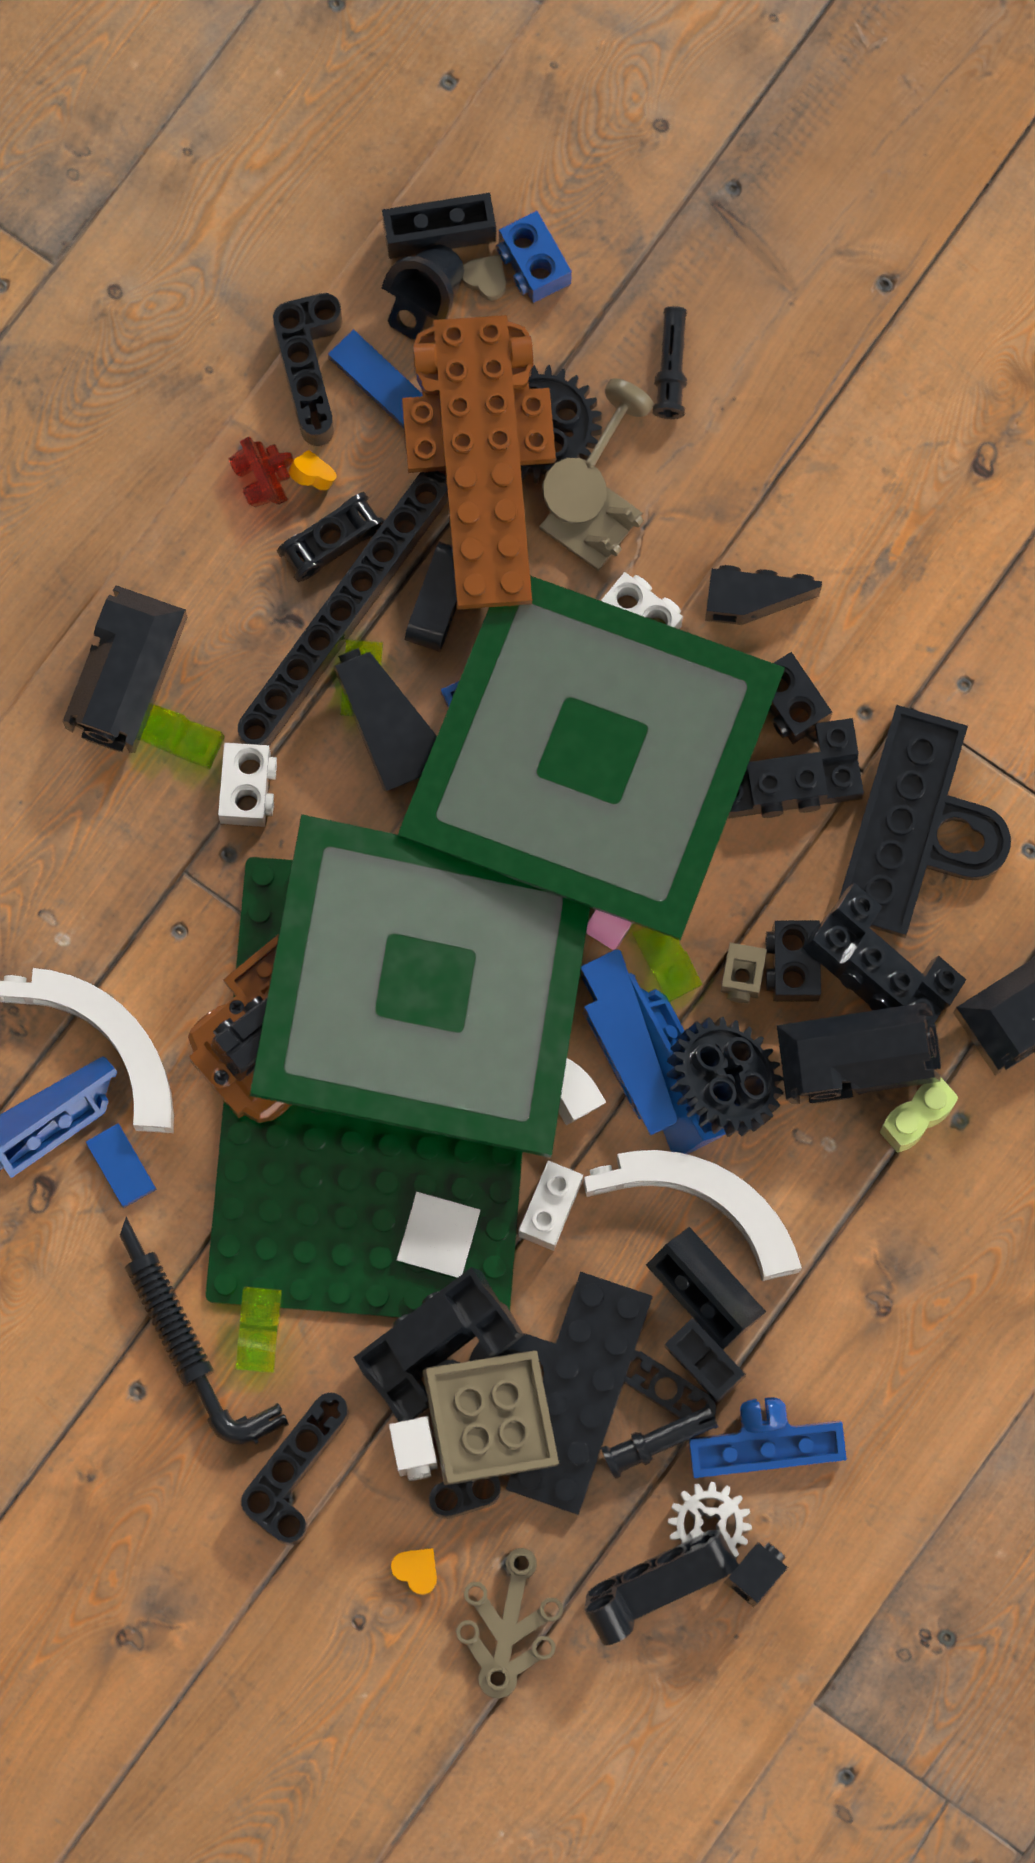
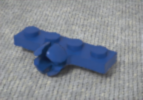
M774 1397L764 1398L766 1420H762L760 1403L757 1402V1399L748 1400L740 1407L742 1423L740 1431L689 1439L693 1477L701 1478L847 1460L843 1423L839 1420L797 1426L790 1425L787 1420L785 1403L780 1398Z

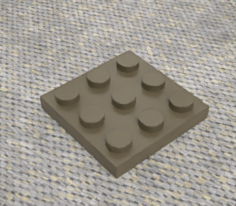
M537 1351L423 1370L444 1485L555 1467L559 1464Z

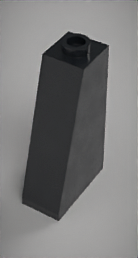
M357 648L338 656L341 663L334 665L333 668L383 790L388 791L420 778L437 735L371 652L361 654L360 649Z

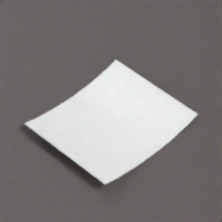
M416 1192L397 1261L458 1278L464 1270L480 1209Z

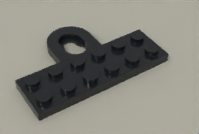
M896 705L839 899L849 886L856 883L882 906L870 928L906 938L926 868L965 880L987 878L996 873L1006 861L1010 852L1011 836L1006 822L994 810L948 795L968 726L900 705ZM945 822H964L972 830L977 831L983 836L984 846L976 852L966 850L961 853H950L939 844L937 831Z
M580 1271L556 1344L523 1333L524 1336L496 1356L537 1351L539 1362L544 1370L543 1385L559 1464L555 1467L511 1474L506 1487L507 1491L576 1515L580 1514L602 1449L601 1447L607 1435L625 1377L627 1376L653 1299L652 1295ZM479 1341L473 1349L469 1361L493 1357L486 1353Z

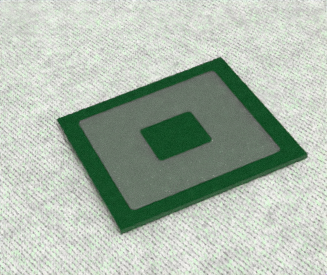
M530 575L532 604L488 608L397 835L400 838L681 941L785 667Z
M301 814L249 1096L551 1158L590 907L400 838L397 834Z

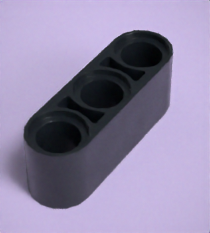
M440 541L433 554L404 639L405 641L438 652L441 651L457 609L452 545Z

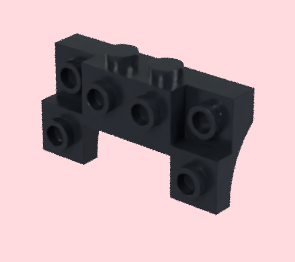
M853 718L816 723L815 731L819 752L749 762L728 819L761 814L763 818H773L784 814V810L798 809L801 813L819 810L821 808L820 805L863 799L864 790L858 762L859 751Z
M856 883L852 884L846 889L828 915L812 931L802 948L835 975L843 986L852 990L864 1000L872 1011L927 1003L931 1007L933 1016H927L926 1021L928 1025H933L941 1012L952 1004L967 979L940 956L932 959L924 972L921 973L869 928L882 909V906Z
M471 1267L441 1291L428 1295L422 1301V1305L411 1314L399 1317L393 1323V1327L354 1356V1359L363 1375L386 1401L398 1422L415 1419L429 1408L426 1386L421 1379L424 1377L423 1370L436 1367L440 1362L449 1358L475 1337L478 1338L486 1353L494 1358L522 1338L524 1334L507 1305L499 1302L482 1271Z

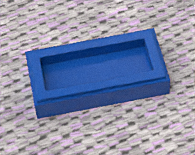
M119 1123L86 1141L123 1208L157 1190Z

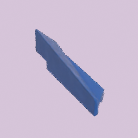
M619 949L613 950L581 966L580 977L594 1001L584 1006L583 1015L634 1113L639 1120L642 1119L648 1133L652 1136L674 1125L677 1122V1116L622 952Z
M629 973L677 1116V1122L664 1129L663 1132L671 1152L689 1154L725 1135V1131L722 1128L716 1134L712 1133L710 1122L700 1127V1116L695 1114L688 1118L687 1112L690 1106L688 1104H677L682 1094L681 1092L670 1090L677 1080L667 1077V1073L674 1067L667 1062V1059L674 1053L670 1049L671 1046L678 1041L677 1037L685 1030L667 996L657 989L647 992L639 986L635 978L636 976Z
M102 1056L0 1114V1171L4 1168L10 1178L14 1177L105 1114L109 1102L106 1097L111 1078L117 1075L116 1069L106 1057Z

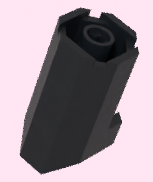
M116 585L113 589L114 596L109 595L95 626L93 635L100 638L99 646L91 644L88 658L67 708L63 724L65 729L72 733L76 726L82 729L81 738L119 752H123L126 745L129 753H135L188 617L186 609Z
M1035 957L957 1006L953 1012L994 1075L1001 1073L1003 1068L1007 1070L1035 1053Z
M919 1003L777 1025L786 1100L791 1104H801L800 1096H808L809 1104L824 1103L854 1097L853 1090L861 1095L874 1091L940 1082L941 1075L935 1071L936 1069H941L937 1029L935 1024L928 1025L926 1021L927 1016H933L931 1007L927 1003Z

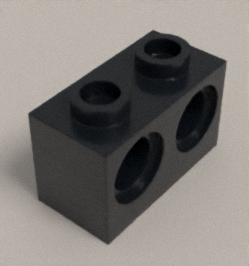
M790 652L774 662V664L785 667L781 679L787 682L789 688L783 692H776L769 710L774 716L771 721L778 734L782 738L788 737L791 743L795 744L814 732L816 723L830 721L833 712L793 653ZM796 708L804 709L808 713L809 719L805 722H796L790 717L789 712Z
M775 920L772 931H766V954H773V968L766 969V990L773 991V1002L819 1001L821 996V963L803 948L796 951L788 950L783 945L782 939L787 935H796L804 945L812 931L820 924V920ZM790 971L797 972L802 976L803 984L800 987L791 988L785 984L783 975Z
M693 1318L664 1344L669 1353L717 1403L746 1377L744 1371Z
M758 1542L724 1583L752 1607H755L787 1570L788 1567L782 1563L786 1557L769 1542L765 1546Z

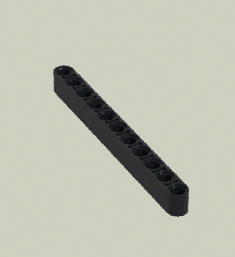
M439 471L420 472L240 718L237 731L241 744L268 746L272 744L448 502L446 475ZM422 492H431L436 496L435 500L429 504H423L416 498ZM401 521H410L415 525L414 529L408 533H401L395 527ZM380 550H388L393 553V558L387 562H379L374 558V555ZM359 579H367L372 583L371 588L364 592H359L352 586ZM338 608H345L351 612L350 617L344 621H337L331 615ZM317 637L326 638L330 642L328 647L321 651L312 649L310 643ZM294 667H303L308 671L307 676L301 680L291 679L288 674ZM274 696H281L287 700L285 706L279 710L269 708L267 702ZM254 725L265 729L264 735L256 740L250 739L245 735L247 729Z

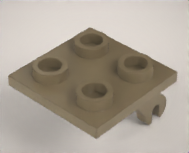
M606 487L607 497L604 506L594 518L583 523H568L558 519L551 512L539 527L540 530L597 571L601 569L611 555L617 556L622 549L619 544L632 527L639 528L644 522L640 510L608 487Z

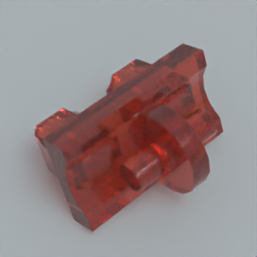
M249 436L241 440L242 449L233 454L228 460L237 476L243 477L253 471L257 481L243 488L248 504L258 507L269 502L278 505L286 502L288 498L280 482L290 478L286 468L294 461L290 452L279 453L276 444L270 445L265 449L261 441L253 442Z

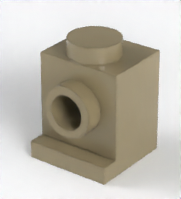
M729 943L721 992L728 993V1000L738 1003H749L750 997L758 998L767 949ZM739 971H744L749 975V980L745 983L738 982L735 974Z

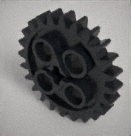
M534 365L528 381L529 389L550 388L554 441L560 443L563 447L561 451L555 453V463L566 458H581L587 461L591 454L587 448L594 449L598 442L593 436H598L602 433V426L595 424L601 420L602 413L601 411H591L597 406V398L586 399L590 392V387L586 385L578 389L579 376L576 375L569 381L565 380L564 368L559 371L557 376L552 375L550 365H547L544 374H539ZM567 408L574 411L576 416L571 420H562L557 416V413L561 409ZM572 432L573 436L568 437L564 433ZM555 463L520 465L522 481L528 473H532L535 484H538L541 474L545 475Z
M710 1017L701 1024L697 1021L677 1037L678 1041L670 1048L674 1053L667 1059V1062L674 1066L667 1073V1077L677 1080L670 1090L681 1092L682 1097L677 1101V1104H688L690 1106L687 1112L688 1118L698 1114L700 1116L699 1126L702 1127L707 1122H710L712 1133L714 1134L724 1127L727 1137H730L736 1131L740 1136H744L750 1130L755 1132L774 1116L773 1112L780 1107L777 1099L784 1094V1091L776 1086L783 1081V1077L774 1074V1070L780 1066V1063L770 1061L768 1058L772 1054L773 1049L763 1050L760 1047L764 1038L761 1036L753 1040L751 1038V1027H748L743 1032L739 1031L737 1020L727 1027L724 1017H720L715 1023Z

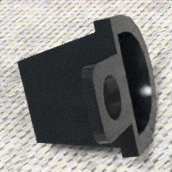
M432 245L419 254L406 256L392 265L384 278L381 288L396 297L388 317V324L393 329L412 340H416L418 333L423 331L428 316L434 320L448 319L453 299L464 276L463 262L456 252L444 245ZM406 310L412 313L416 319V326L409 327L402 323L399 316L400 311Z

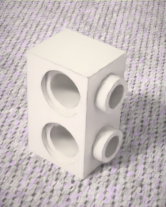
M624 572L601 600L650 619L655 617L661 618L666 625L680 629L682 626L683 616L679 614L681 609L670 599L664 597L661 600L651 592L652 587L637 575L632 578ZM624 595H629L636 599L637 604L633 608L627 609L621 607L617 600Z
M224 743L218 813L220 824L265 827L266 816H273L274 794L268 793L269 779H276L277 757H271L268 745ZM246 760H255L260 764L258 771L253 774L243 773L240 770V766ZM244 796H252L257 800V804L253 809L244 811L237 807L239 799Z
M548 1161L519 1229V1237L554 1251L582 1184L583 1174Z
M427 1416L389 1424L399 1475H407L409 1481L431 1477L430 1470L438 1468Z

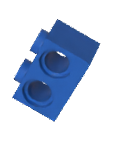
M538 210L499 229V243L496 244L497 252L501 255V260L505 265L508 263L512 265L516 272L513 275V279L519 292L522 295L527 293L532 303L571 284L572 271ZM520 238H526L533 244L523 249L517 247L514 242ZM541 268L547 270L550 275L545 279H537L531 273Z

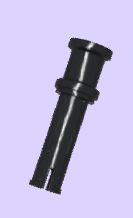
M679 306L664 308L661 371L657 373L654 384L658 387L657 404L653 405L652 409L654 416L663 419H678L685 415V408L682 406L683 388L687 386V378L682 373L687 311Z
M709 1404L645 1435L641 1432H635L631 1434V1439L611 1448L607 1445L601 1447L614 1478L621 1477V1472L638 1464H650V1461L653 1460V1455L713 1428H718V1423L712 1414L713 1412Z

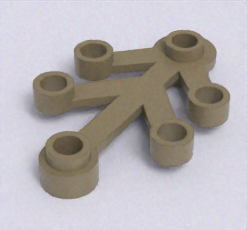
M525 1548L513 1550L506 1559V1569L511 1578L502 1620L488 1600L487 1589L482 1583L472 1582L464 1590L465 1600L476 1608L497 1640L495 1657L493 1658L480 1640L479 1627L475 1622L465 1620L456 1629L458 1640L468 1646L482 1668L479 1673V1685L482 1691L492 1698L499 1699L510 1695L517 1685L518 1674L539 1660L551 1658L555 1653L554 1641L550 1637L540 1636L533 1642L530 1650L510 1661L512 1646L548 1621H557L563 1613V1605L558 1599L547 1598L541 1603L538 1610L518 1622L526 1579L534 1574L537 1566L534 1554ZM519 1556L526 1557L529 1561V1566L524 1571H519L514 1567V1560ZM472 1587L482 1589L483 1597L481 1600L472 1601L468 1597V1592ZM549 1602L556 1603L559 1607V1613L555 1617H549L544 1612V1607ZM465 1625H471L475 1629V1636L470 1640L463 1639L460 1635V1630ZM540 1641L550 1643L551 1652L548 1655L543 1656L537 1652L536 1646ZM495 1671H501L506 1677L505 1683L501 1686H495L490 1681V1677Z

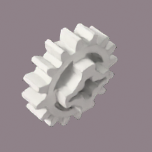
M715 1482L710 1483L708 1491H703L699 1483L695 1484V1495L693 1496L683 1491L680 1494L685 1502L683 1506L673 1503L671 1507L678 1513V1517L668 1519L669 1525L677 1527V1531L669 1536L670 1540L680 1539L682 1543H685L704 1534L701 1530V1526L704 1523L701 1519V1514L702 1516L705 1515L708 1519L715 1516L719 1520L716 1529L721 1531L736 1558L739 1553L735 1545L746 1546L748 1540L741 1535L742 1532L752 1529V1525L743 1523V1518L750 1514V1510H740L738 1508L739 1503L743 1499L742 1496L739 1495L733 1499L728 1497L730 1493L729 1486H726L721 1493L717 1492ZM715 1499L723 1504L718 1508L705 1507L700 1500ZM687 1510L694 1518L693 1530L688 1535H686L684 1530V1518ZM732 1514L735 1518L733 1538L726 1531V1519Z

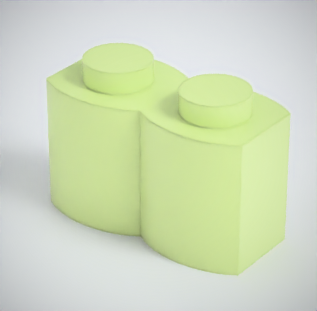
M942 1078L940 1082L923 1084L911 1101L899 1105L888 1115L880 1133L896 1152L905 1151L920 1140L927 1128L939 1124L949 1115L957 1102L958 1096Z

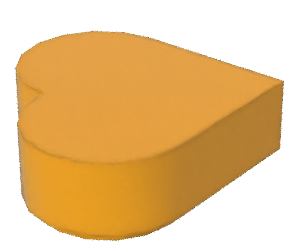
M310 450L296 457L288 470L290 477L296 483L303 486L312 485L319 490L330 489L337 478L335 471Z
M434 1548L404 1551L398 1553L391 1562L392 1574L396 1579L408 1582L409 1588L414 1593L426 1595L435 1589L437 1574Z

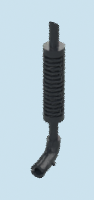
M126 1216L120 1238L132 1262L124 1268L129 1278H134L131 1282L133 1285L137 1284L135 1290L137 1292L141 1291L138 1296L139 1298H144L141 1302L143 1305H147L145 1310L150 1312L148 1314L149 1318H154L152 1324L154 1326L158 1325L155 1330L156 1332H161L158 1336L160 1339H164L162 1344L163 1346L167 1345L165 1348L166 1352H171L169 1358L174 1359L172 1362L173 1366H178L175 1370L177 1373H181L179 1378L183 1386L194 1385L209 1415L207 1422L219 1438L228 1443L242 1445L254 1441L256 1445L259 1443V1438L283 1426H288L289 1423L285 1414L270 1421V1419L282 1414L283 1410L279 1403L248 1419L246 1416L233 1420L228 1410H223L207 1378L214 1372L210 1361H205L208 1357L206 1354H202L204 1352L203 1347H198L201 1343L199 1340L195 1341L197 1335L195 1333L192 1334L194 1331L193 1327H188L191 1323L189 1320H185L187 1315L182 1313L184 1311L183 1307H178L180 1301L178 1299L175 1300L177 1297L176 1293H171L174 1289L172 1286H168L170 1281L165 1279L167 1277L166 1273H161L164 1269L162 1266H158L160 1261L156 1253L145 1254Z

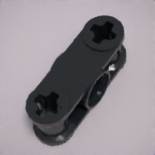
M365 492L358 493L349 498L339 508L279 546L277 553L280 557H285L295 571L294 578L297 582L309 579L325 565L343 555L360 542L375 535L385 520L382 517H377L367 502L369 497ZM330 530L338 531L341 534L340 539L333 544H327L322 541L323 535ZM297 553L300 554V556L303 558V560H304L305 562H303V561L300 559V557L298 556Z

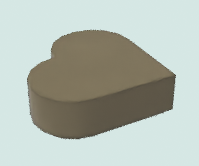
M501 255L468 261L464 265V276L462 279L464 285L471 290H478L480 295L486 300L495 301L500 299L506 290Z

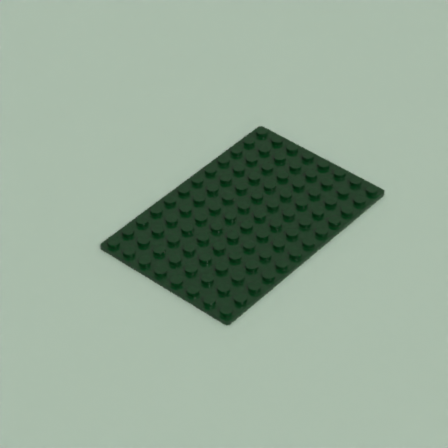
M250 857L247 859L236 969L279 934L292 860ZM223 1101L206 1299L210 1303L394 1318L411 1314L422 1305V1301L428 1295L441 1291L457 1278L397 1261L416 1192L480 1209L463 1273L471 1267L482 1271L499 1302L507 1305L510 1310L523 1152L291 1105L272 1121L258 1123L245 1115L238 1118Z

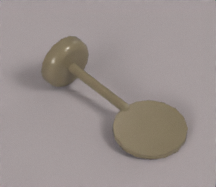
M613 378L607 383L604 391L606 398L617 410L588 460L566 458L555 463L546 473L542 484L543 499L548 510L558 519L568 523H583L594 518L603 508L607 497L606 483L601 472L595 467V464L624 414L644 417L650 413L654 405L647 393L630 382Z

